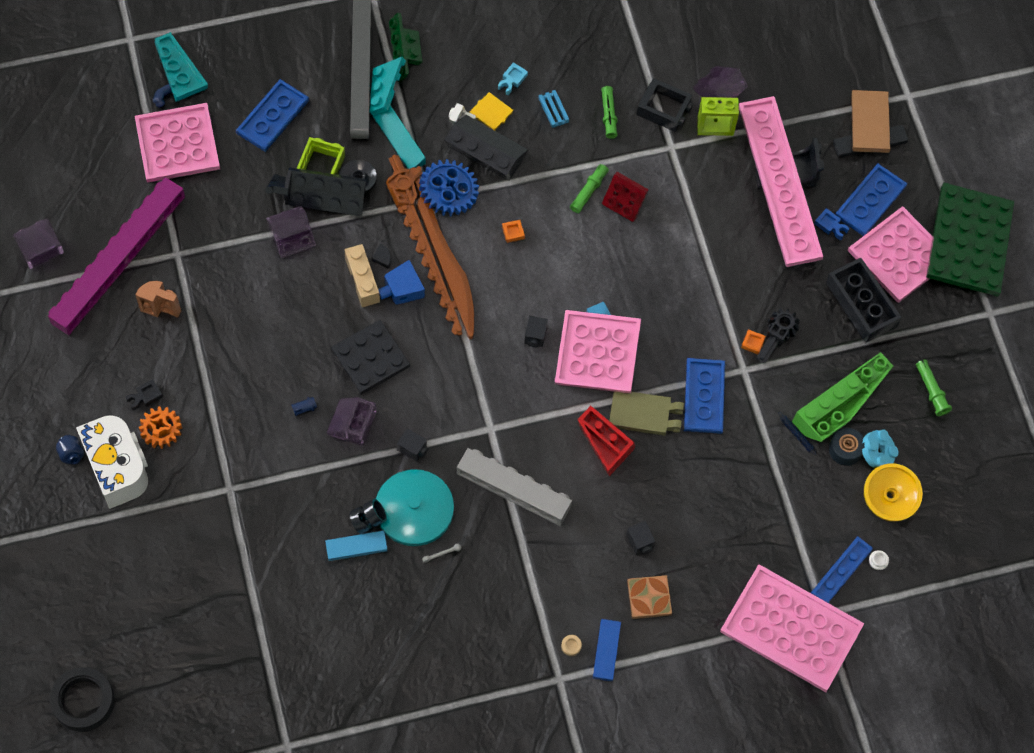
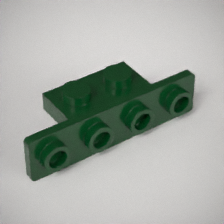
M396 13L389 21V28L391 31L393 59L403 57L406 60L405 65L400 68L399 73L401 76L399 81H397L402 82L409 74L408 63L420 65L423 61L419 31L403 28L401 13Z

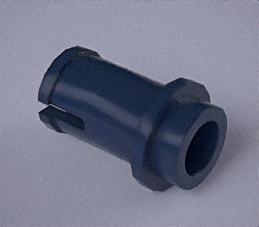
M307 397L306 400L291 404L295 416L310 410L313 412L317 408L313 397Z

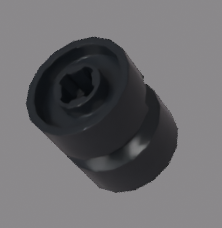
M373 499L365 503L363 507L359 506L349 513L352 525L361 534L387 520L386 512L377 499Z

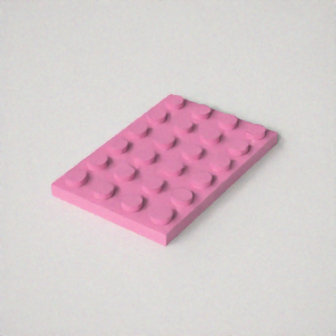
M758 565L720 632L822 691L827 692L864 623L767 568Z

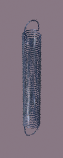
M784 416V419L786 418L784 425L791 432L794 429L797 431L794 436L800 440L799 442L810 453L815 447L798 431L799 429L791 423L792 421H789L790 419Z

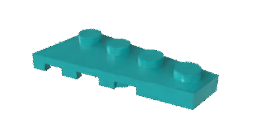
M171 32L155 38V46L176 102L208 88L207 82Z

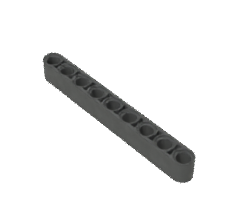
M353 0L351 139H369L371 0Z

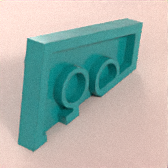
M403 57L373 68L369 110L373 116L389 110L395 93L393 89L395 82L399 81L401 76L399 73L400 68L406 62Z

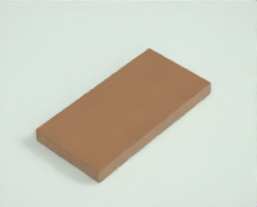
M852 90L853 151L889 153L888 92Z

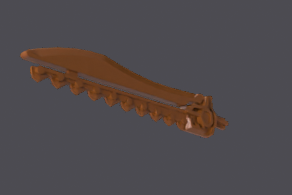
M392 155L389 158V162L394 172L386 181L389 192L398 208V212L406 215L404 225L412 228L409 237L413 241L418 242L415 251L424 255L421 264L424 267H429L427 278L436 282L433 291L436 294L442 295L439 305L448 309L445 318L449 322H454L452 333L454 335L463 334L462 327L454 310L457 309L469 339H472L474 333V308L466 273L457 262L440 230L433 208L429 209L430 202L424 203L426 197H420L422 192L419 191L421 185L419 181L422 176L421 167L404 169L399 155ZM415 185H416V188H417V191H418V194H419V197H420L419 200H418V202H417V192H416V189H415ZM416 202L418 211L420 213L423 224L429 236L430 242L436 254L437 260L445 277L453 301H451L446 286L444 284L439 268L437 266L430 245L424 233L423 227L417 215L416 209L414 207Z

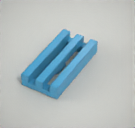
M553 90L552 93L547 92L544 96L542 94L538 96L552 128L569 122L567 113L556 90ZM552 98H554V101H555V103H556V105H557V107H558V109H559V111H560V113H561V115H562L563 120L561 119V117H560V115H559V113H558V111H557V109H556V107H555V105H554V102H553ZM545 100H548L557 122L554 121Z

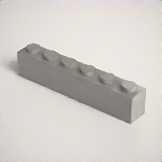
M467 448L457 466L458 475L558 526H561L571 508L572 500L566 494L557 493L546 484L541 485L535 482L532 477L528 475L523 476L516 469L509 466L505 467L498 460L483 456V453L479 450Z

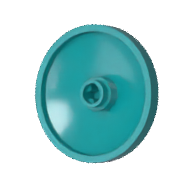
M406 470L399 472L382 485L376 497L382 504L387 516V520L379 525L380 528L390 539L403 545L422 546L437 540L446 532L453 518L454 502L450 489L442 479L428 471Z

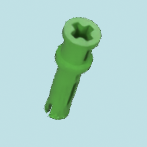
M923 360V363L919 361L916 363V367L930 394L929 401L933 403L936 409V416L949 413L952 410V406L948 405L945 398L946 394L943 390H940L928 365V361Z

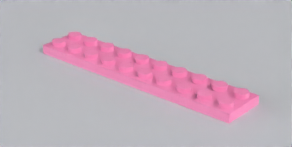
M775 97L739 103L740 114L786 267L823 260L822 250Z

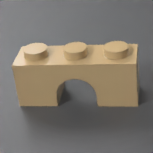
M363 244L344 249L345 260L350 274L353 275L361 306L366 307L379 303V290Z

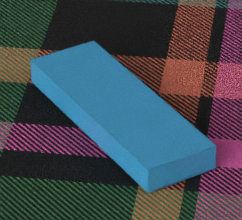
M384 531L325 540L329 561L387 551Z

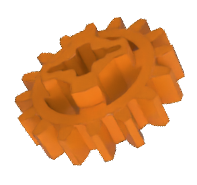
M158 406L157 411L151 408V414L144 413L146 419H140L142 425L139 426V431L142 432L140 434L141 438L145 439L147 445L152 442L153 448L159 445L163 449L164 444L170 447L171 441L177 442L175 436H181L179 431L182 429V425L179 423L181 421L180 417L176 416L174 410L169 413L168 407L164 411L161 410L160 406ZM169 419L173 422V426L169 424ZM148 429L152 432V436L148 433Z

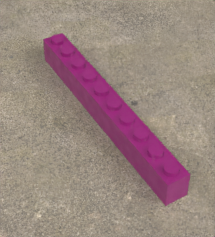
M166 177L156 184L154 191L145 197L139 209L133 211L128 222L122 224L117 235L111 237L106 248L97 254L95 261L86 267L84 274L74 281L73 287L62 295L61 301L56 306L51 308L48 318L53 326L67 335L72 333L185 198L182 187Z

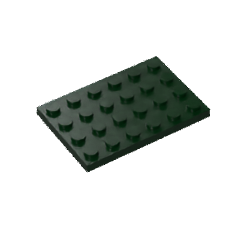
M943 182L926 278L999 297L1003 282L1014 201Z

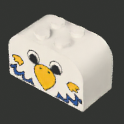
M104 416L76 427L109 509L142 495L148 485V476L145 471V467H148L135 433H130L127 424L119 417Z

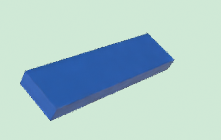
M857 536L811 591V594L829 603L870 554L873 547Z

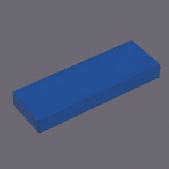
M601 619L593 679L613 682L621 626L619 621Z

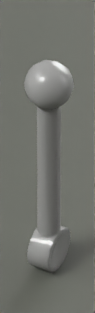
M455 544L452 548L431 556H425L422 558V561L427 563L431 559L452 551H460L461 545Z

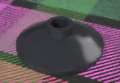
M352 160L346 163L340 171L342 176L366 179L365 192L374 186L377 179L375 168L364 160Z

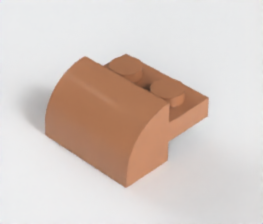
M150 281L138 289L136 299L141 312L157 318L161 311L179 317L181 308L178 297L171 290L165 291L163 282Z

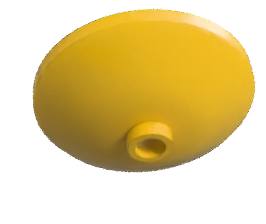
M894 463L884 464L875 468L867 477L864 484V498L869 509L879 518L893 522L902 521L912 516L920 507L923 496L922 486L918 477L909 468ZM887 493H891L893 498H889Z

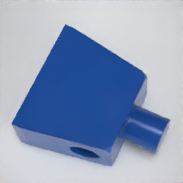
M410 260L385 274L384 282L386 286L378 289L381 300L391 296L397 305L425 297V289Z

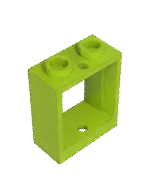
M701 97L697 117V135L734 136L739 115L738 98Z
M309 137L297 169L306 170L312 153L315 151L337 158L331 174L338 175L345 158V148L337 143L332 144L320 138Z

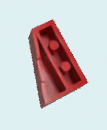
M590 405L579 417L578 423L610 477L635 449V444Z

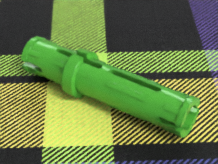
M605 86L601 89L604 109L603 123L606 128V137L613 139L618 136L616 130L618 120L617 116H615L613 88Z
M599 164L595 172L587 178V183L570 205V209L573 212L579 214L596 188L600 187L602 179L609 172L605 165Z

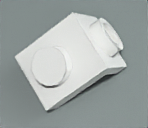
M457 103L455 108L450 110L449 120L453 126L465 115L476 119V116L466 112L464 106Z

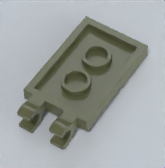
M614 392L609 421L618 429L666 436L667 430L680 432L682 421L668 420L669 413L682 415L684 403H671V397L637 392Z

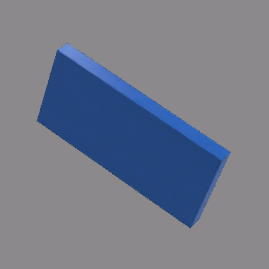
M279 79L236 129V134L266 152L308 103L309 97Z
M877 163L835 215L843 223L864 236L907 187V183Z
M687 358L684 431L723 433L725 361Z

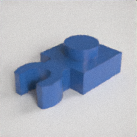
M827 208L814 223L828 235L834 232L835 237L839 240H842L844 236L839 231H844L845 233L849 231V227L845 224H839L841 219Z

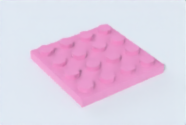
M207 103L135 116L147 183L163 180L165 177L170 179L220 169Z
M902 206L848 248V252L856 260L862 258L878 283L899 303L930 279L926 278L933 236Z
M565 310L555 384L631 393L641 319Z

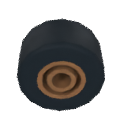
M852 428L838 430L833 435L829 444L831 458L843 466L856 464L863 455L862 449L865 448V442L862 443L863 435Z

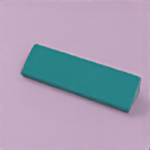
M391 105L388 111L373 116L407 169L421 167L426 164L424 154Z

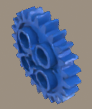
M446 159L445 164L439 160L437 165L432 163L431 168L427 166L425 172L422 173V178L419 181V184H421L419 191H422L420 197H426L424 203L430 202L429 209L435 207V213L442 210V215H445L446 212H449L450 216H452L453 212L460 215L461 211L466 213L467 209H471L472 205L475 204L479 194V185L476 184L478 179L472 178L474 172L468 173L469 167L462 168L463 163L457 166L455 160L452 164H449L448 159Z

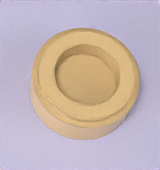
M568 635L562 640L561 648L564 654L575 656L581 651L582 643L577 636Z

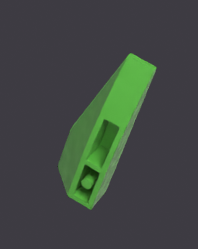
M880 352L797 411L792 423L804 436L820 442L824 441L851 421L893 368V365Z

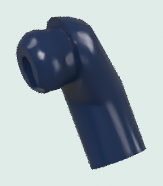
M170 84L155 92L152 100L157 108L165 105L163 98L172 93Z

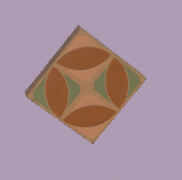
M667 575L627 579L632 619L672 615Z

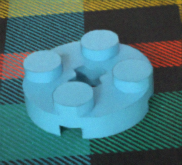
M886 430L869 432L863 438L862 443L865 442V448L862 449V452L870 466L874 468L894 463L895 457L898 456L899 452Z

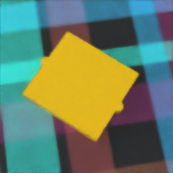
M489 92L481 101L478 100V104L470 113L475 115L476 119L487 127L496 130L502 123H505V120L513 113V110Z

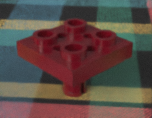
M616 172L602 204L633 222L638 216L649 189Z

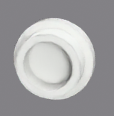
M877 550L871 553L869 563L872 568L883 570L889 563V557L885 552Z

